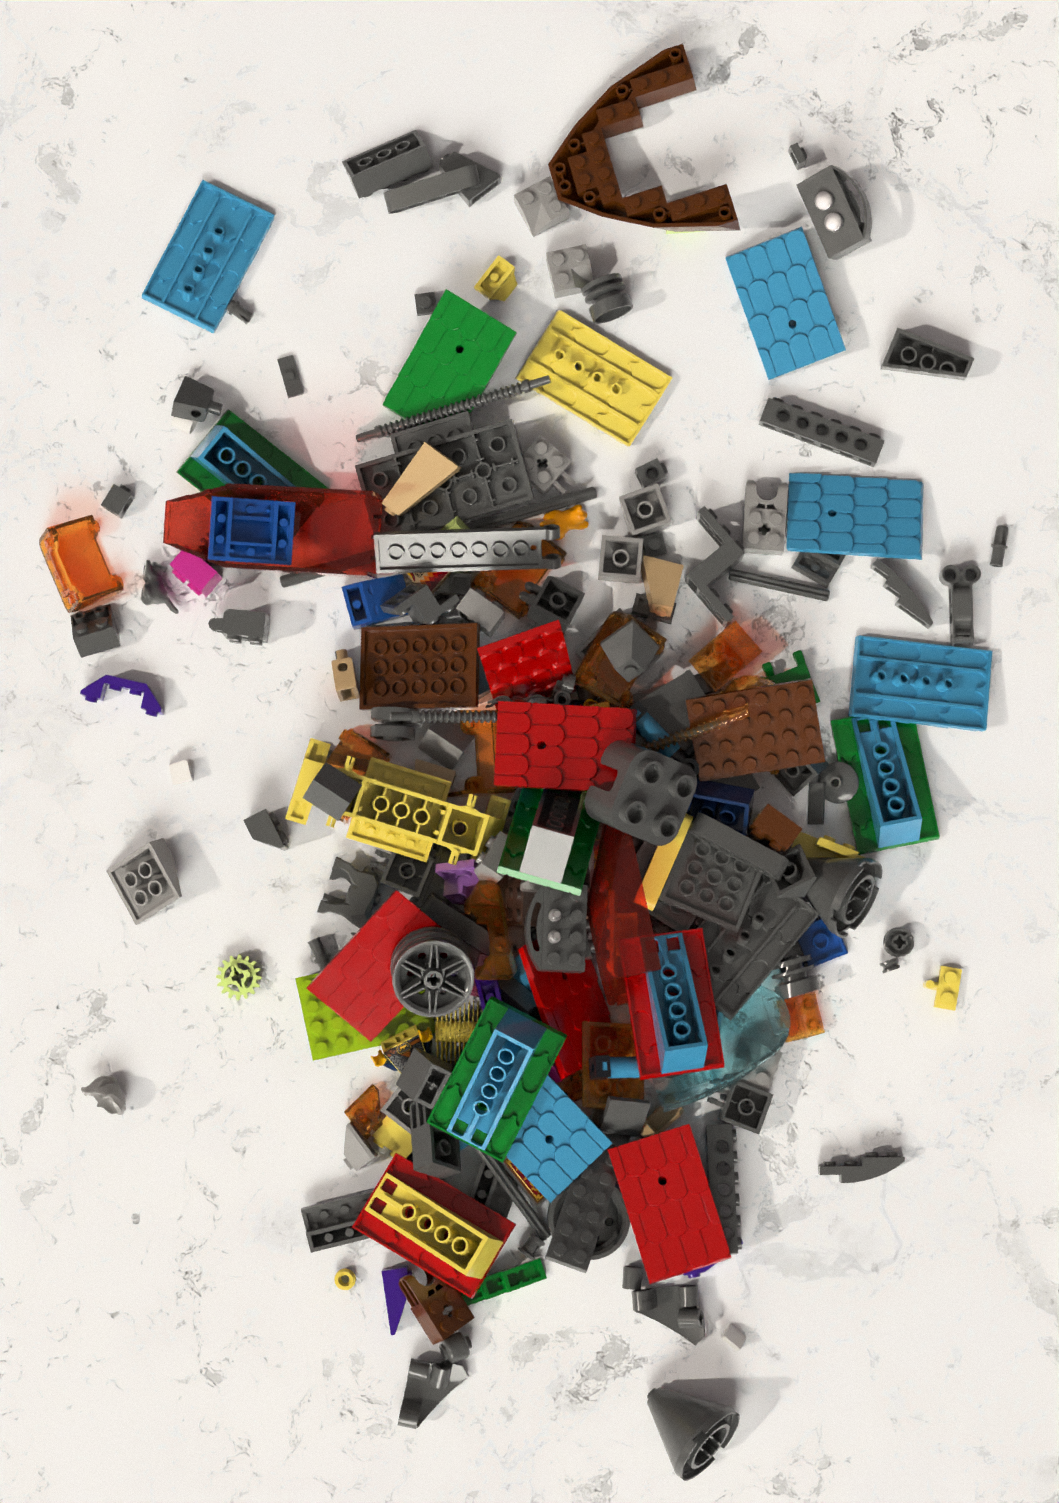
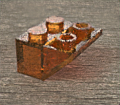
M815 992L774 1001L783 1042L787 1043L825 1033Z

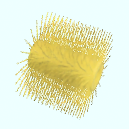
M470 1000L468 1021H466L465 1003L464 1021H461V1007L459 1008V1021H457V1010H455V1021L452 1019L453 1012L450 1013V1021H448V1014L446 1015V1021H444V1016H441V1021L437 1017L435 1023L437 1058H439V1042H441V1060H443V1043L446 1042L445 1055L447 1062L448 1042H450L451 1064L453 1042L456 1064L457 1043H459L460 1057L461 1043H463L464 1050L465 1043L468 1042L479 1020V1002L477 1003V1021H474V1000L472 1021H470Z

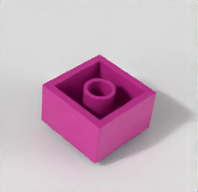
M187 546L169 564L173 568L172 573L182 583L187 581V586L198 596L203 594L207 598L222 580V577L216 570Z

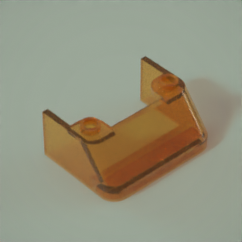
M460 721L462 732L466 735L475 736L477 776L468 777L464 784V790L448 793V797H469V794L480 797L490 796V794L513 793L517 787L494 785L497 721L495 723H492V721L489 723L486 721L483 723L480 721L477 723L474 721L472 723Z

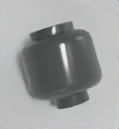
M461 1332L453 1333L439 1345L443 1359L445 1361L448 1360L452 1364L468 1358L470 1355L469 1349L472 1348L470 1338L464 1336Z

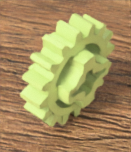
M238 954L236 960L233 956H230V962L223 960L224 968L218 967L221 975H216V978L221 979L217 986L224 987L221 993L229 992L228 998L230 999L236 995V1000H240L241 995L248 999L249 992L255 994L256 992L253 988L260 987L261 985L257 983V980L262 979L261 976H257L261 968L254 967L257 962L253 961L250 963L249 956L242 960L241 954ZM238 963H243L250 969L243 970ZM230 967L231 973L229 977L225 978L226 972ZM237 971L239 974L244 975L241 978V983L234 980V977L237 976ZM250 977H253L252 983H251V985L248 987V986H247L248 979H249ZM229 985H236L240 992L232 990Z

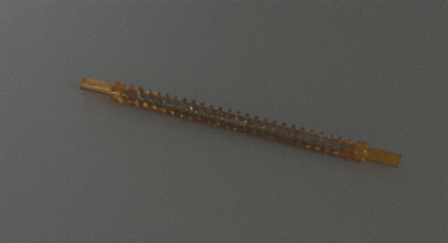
M747 708L730 715L723 714L720 715L719 719L715 717L714 721L709 719L708 723L706 721L702 725L698 723L697 727L692 725L691 729L689 727L686 728V731L681 729L680 733L675 731L674 735L670 733L669 737L664 735L663 739L659 737L658 741L653 739L652 743L647 741L646 745L642 743L641 746L658 752L659 748L664 750L665 746L668 748L671 744L675 746L676 742L681 744L682 740L686 742L687 738L690 740L693 739V736L698 738V735L701 734L703 736L704 732L709 734L710 730L715 732L716 728L720 730L722 726L724 728L729 727L733 722L750 717V712Z

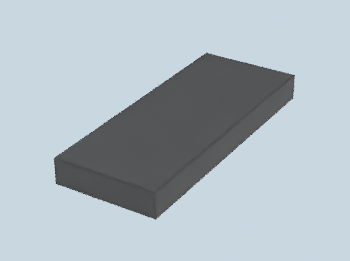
M293 355L277 359L288 399L303 395L304 392Z
M809 783L807 823L809 825H824L826 783Z

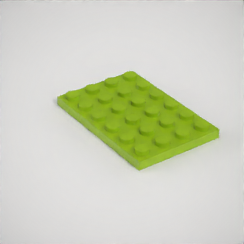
M319 973L295 978L313 1061L381 1046L380 1042L415 1024L421 1032L426 1031L427 1027H430L431 1033H435L433 1017L420 1016L403 1007L378 1036L370 1042L306 989ZM425 989L422 990V991H420V992H418V993H419V994L424 993Z

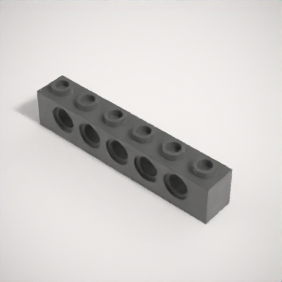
M768 398L758 425L871 467L876 465L885 441L881 439V436L875 433H863L856 426H844L837 419H825L818 412H806L799 405H787L780 398ZM784 412L788 415L789 419L786 421L780 420L778 414ZM801 419L805 420L808 423V426L806 428H801L798 425L797 421ZM824 427L827 430V434L820 435L817 432V428ZM836 435H845L846 441H838ZM857 441H862V442H864L865 445H866V448H865V449H859V448H857L855 442H857Z
M732 1124L706 1125L708 1184L721 1225L731 1230V1237L726 1239L730 1254L737 1255L738 1250L742 1249L741 1236L737 1237V1228H741L740 1215H736V1206H740L739 1193H735V1185L739 1184L738 1172H734V1163L738 1162L737 1151H733V1142L737 1141L736 1129H732ZM719 1141L725 1142L727 1144V1151L719 1152L716 1148V1143ZM718 1163H726L728 1172L725 1174L720 1173L717 1170ZM726 1184L729 1187V1194L721 1195L718 1191V1186ZM720 1206H728L730 1208V1215L727 1217L720 1215Z

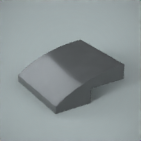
M800 552L791 568L827 588L846 555Z
M608 1096L605 1111H601L597 1126L606 1134L637 1137L645 1123L651 1103L649 1100Z

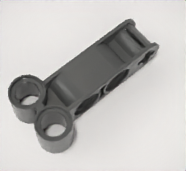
M973 564L967 565L961 572L955 565H947L939 573V581L941 584L948 586L951 646L955 644H969L973 646L972 585L980 579L981 570ZM967 570L974 572V580H969L966 577L965 573ZM945 571L953 572L954 580L946 579Z

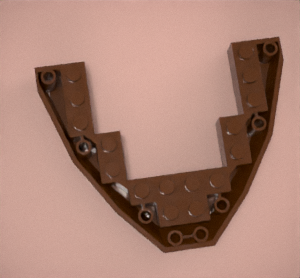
M683 43L662 50L610 86L574 125L548 164L558 200L601 217L674 232L741 231L727 184L669 203L666 201L662 185L622 198L605 139L644 127L639 109L696 90L694 77Z

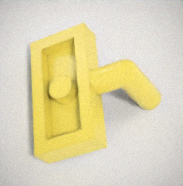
M940 966L938 982L932 980L923 982L924 988L936 990L933 1007L952 1011L956 1010L962 969Z

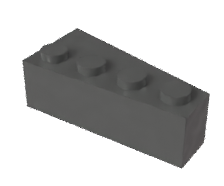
M897 328L880 369L965 380L974 358Z

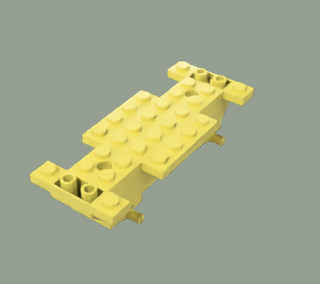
M310 738L285 819L306 825L313 804L302 797L325 764L331 744ZM347 755L344 768H336L362 785L343 814L352 817L346 838L423 862H427L432 844L436 843L452 851L448 863L457 865L460 853L471 854V859L476 860L482 851H486L487 847L485 844L490 836L493 835L495 837L500 831L503 832L511 800L490 794L485 814L474 809L478 796L469 794L466 806L448 803L446 799L452 782L371 757L364 777L352 771L356 758L352 757L351 759V756ZM329 815L326 825L334 828L336 819ZM459 822L463 823V833L456 834L454 826Z

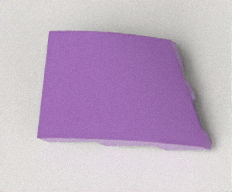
M475 859L457 861V865L450 863L436 864L435 872L445 880L443 896L452 904L478 905L480 902H490L493 907L499 906V900L494 888L492 887L488 892L485 891L474 870L478 865Z

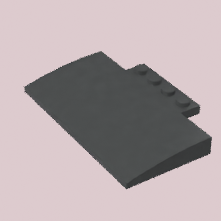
M465 411L389 434L395 454L355 465L373 533L431 530L445 526L456 516L461 520H465L534 499L514 419H508L474 430L470 413ZM424 442L432 445L461 467L456 474L403 516L396 514L394 517L384 510L386 506L382 504L383 500Z

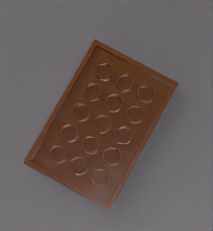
M480 624L361 627L359 710H371L373 707H402L410 709L478 707L479 653L477 648L480 647Z
M812 678L686 699L691 730L723 721L715 727L692 735L695 757L699 764L698 775L700 781L825 762Z

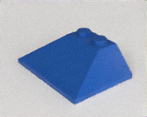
M212 496L208 560L291 565L295 502Z

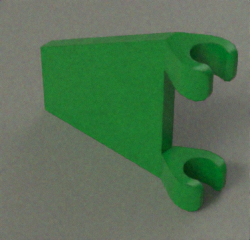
M801 650L792 654L797 667L775 675L771 663H764L762 669L766 678L772 684L811 678ZM813 683L815 701L819 703L820 699Z

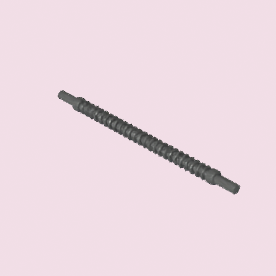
M547 375L531 381L526 379L521 384L517 382L515 386L511 384V387L505 386V389L500 387L499 391L494 389L493 393L489 391L488 394L483 393V396L478 394L477 398L472 396V399L466 398V401L462 399L460 403L456 401L454 405L450 403V406L444 405V408L439 406L438 410L433 408V411L428 410V413L423 411L422 415L417 413V416L411 415V418L406 417L405 420L401 418L400 421L395 420V423L389 422V425L386 423L384 426L378 425L373 430L357 434L356 440L359 443L375 437L382 438L385 437V434L389 436L390 432L395 433L396 431H401V429L406 430L407 427H416L417 424L422 425L423 422L428 423L429 420L431 422L434 419L439 420V417L445 418V415L449 417L450 414L455 415L456 412L461 413L462 410L465 412L468 408L469 410H472V407L478 408V405L483 407L484 403L488 405L489 402L494 403V400L499 402L500 398L505 400L506 396L511 398V395L516 396L517 393L521 395L523 391L528 393L533 388L551 383V378Z

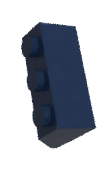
M697 779L696 790L686 813L693 816V820L698 812L703 813L747 836L753 810L755 789Z

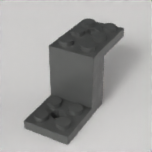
M704 506L698 511L696 520L717 543L719 548L686 575L685 583L725 628L734 617L732 615L733 610L727 603L723 605L718 599L720 597L718 592L713 587H709L742 561L745 548L738 540L734 541L730 536L731 532L726 525H720L716 520L718 517L711 508L707 509Z

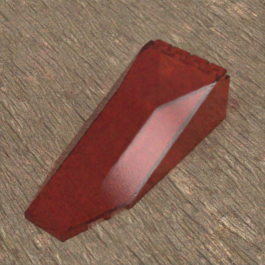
M227 483L224 486L206 489L196 494H188L167 500L165 503L163 543L224 568L377 579L375 560H372V556H375L373 535L374 532H381L382 519L374 518V515H382V495L374 491ZM212 496L295 502L291 565L208 560Z
M604 824L587 901V915L607 1003L610 1006L615 1005V1003L617 1006L628 1004L624 978L661 970L632 835Z

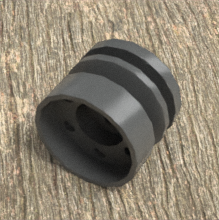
M612 273L601 276L587 283L581 289L582 295L586 297V304H593L589 308L593 323L601 324L615 320L633 309L629 294L621 293L626 287L622 283L621 274Z
M797 954L783 958L775 969H779L780 974L773 975L771 978L782 979L783 982L774 987L778 1000L821 989L817 976H807L806 974L807 971L814 968V964L804 967L803 963L812 959L811 954Z

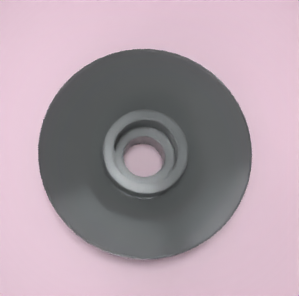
M833 762L819 774L818 783H826L825 799L827 801L840 804L851 800L855 796L859 786V779L856 771L850 765L843 762ZM835 779L839 780V785L837 787L833 785V781Z

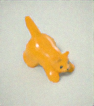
M578 504L564 511L553 510L546 513L543 517L544 521L540 522L539 525L540 527L549 524L559 525L560 538L556 539L558 541L562 540L570 530H584L588 528L589 523L585 521L587 512Z

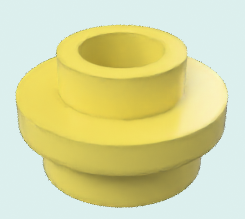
M343 1268L336 1273L335 1284L341 1290H349L354 1286L356 1276L352 1270ZM347 1275L349 1282L344 1283L341 1279L342 1276Z

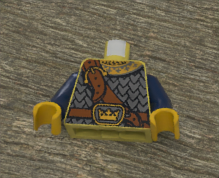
M415 1024L380 1042L383 1053L379 1050L377 1056H371L375 1066H384L401 1073L414 1047L430 1054L433 1038L430 1027H427L426 1031L421 1032Z

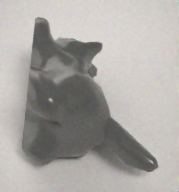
M146 560V565L143 568V580L146 584H144L141 591V601L147 606L165 603L170 611L178 614L179 610L167 596V591L161 579L168 567H164L157 562L151 564L150 560Z

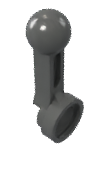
M564 674L562 681L557 680L549 697L546 698L553 699L558 691H566L570 695L574 688L576 675Z

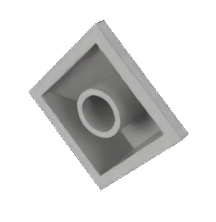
M353 1121L346 1125L343 1153L346 1158L343 1160L350 1170L354 1168L357 1171L378 1154Z

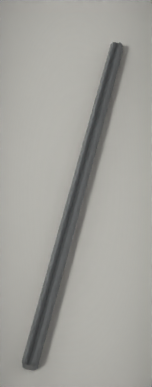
M592 486L465 523V525L469 529L494 528L597 498V492L595 487ZM375 549L280 576L281 585L285 588L375 562Z

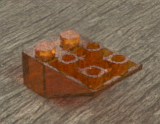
M735 620L688 662L709 686L717 692L759 657L763 651Z

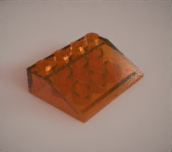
M582 1021V1107L605 1110L608 1096L644 1100V1080H640V1078L590 1080L589 1058L593 1056L636 1057L631 1024Z

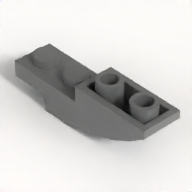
M865 1152V1156H860V1165H857V1161H844V1165H836V1161H823V1165H818V1174L839 1175L840 1183L860 1182L888 1173L905 1162V1157L899 1156V1152H886V1156H878V1152Z

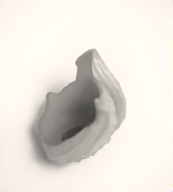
M101 1076L92 1081L88 1086L81 1087V1091L85 1096H93L98 1102L97 1107L104 1108L110 1114H124L126 1098L119 1087L118 1079L115 1077Z

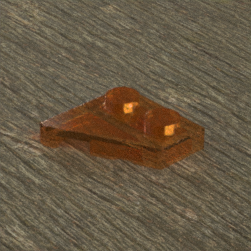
M372 1084L344 1111L346 1116L366 1139L383 1125L379 1089Z

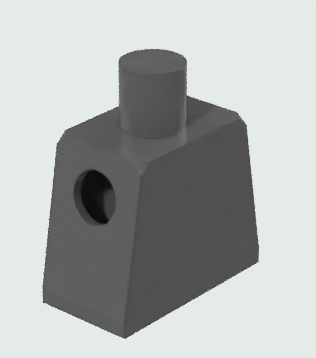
M185 376L174 399L171 416L204 422L208 412L220 416L223 404L213 401L215 392L213 388Z

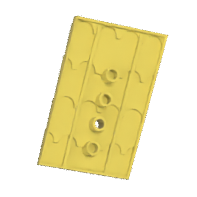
M561 310L556 312L542 337L532 350V353L515 377V379L522 382L526 379L531 381L549 375L551 383L533 388L532 390L545 396L627 447L631 446L672 380L671 376Z

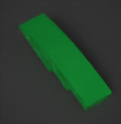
M537 1258L533 1261L531 1260L487 1275L474 1298H470L460 1291L459 1293L467 1306L482 1300H488L547 1279L541 1259Z

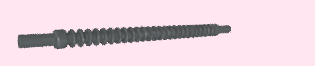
M412 710L411 712H390V721H411L412 723H419V721L422 723L425 721L428 723L431 721L434 723L437 721L440 723L443 721L445 723L449 721L451 723L455 721L457 723H460V721H463V723H466V721L472 723V721L475 723L478 721L489 723L492 721V723H495L497 721V713L495 710L492 713L489 710L486 713L483 710L480 713L477 710L474 713L471 710L468 713L466 710H463L462 713L460 710H457L456 713L454 710L450 713L448 710L444 713L442 710L439 712L436 710L433 712L430 710L427 712L424 710L421 712L419 710Z

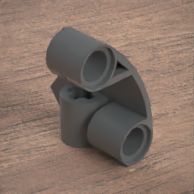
M698 1285L664 1286L631 1291L633 1311L645 1315L663 1324L694 1345H697L705 1337L704 1315L702 1309L699 1308Z
M411 1358L397 1425L412 1429L418 1428L429 1413L455 1387L469 1377L463 1364H452L445 1360H436L432 1363Z

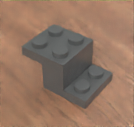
M412 582L381 604L380 607L384 613L400 616L408 613L412 621L431 625L440 619L439 616L455 609V604L460 599L457 594L442 591L434 596L427 585Z

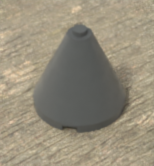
M807 857L817 879L805 897L812 907L818 911L819 917L832 934L840 938L848 936V933L845 931L849 928L855 930L862 923L876 899L879 888L875 886L877 877L882 878L881 864L871 858Z
M661 1387L653 1388L647 1395V1405L674 1472L684 1481L695 1478L709 1467L715 1460L713 1455L720 1447L724 1449L738 1427L740 1415L731 1406Z

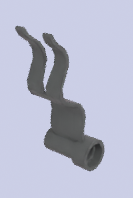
M558 691L553 699L536 694L531 696L526 702L569 705L571 697L566 691ZM501 695L493 700H489L487 703L490 705H486L485 708L498 704V701H513L508 696Z

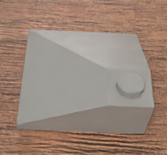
M164 838L149 842L106 871L135 925L140 924L182 897L174 856Z

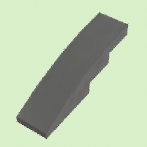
M877 558L870 568L887 580L882 587L899 598L895 606L929 629L933 621L921 601L890 567Z

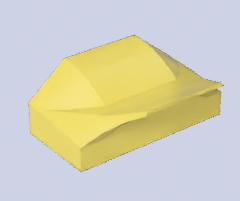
M498 255L476 283L474 289L489 300L496 299L505 302L518 285L514 276L515 267Z

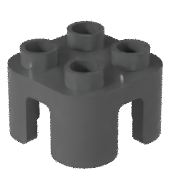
M625 740L611 743L601 757V764L616 769L618 771L617 777L610 791H605L595 786L589 787L585 797L587 814L598 822L651 844L663 846L670 843L679 832L696 790L697 778L693 769L653 750Z

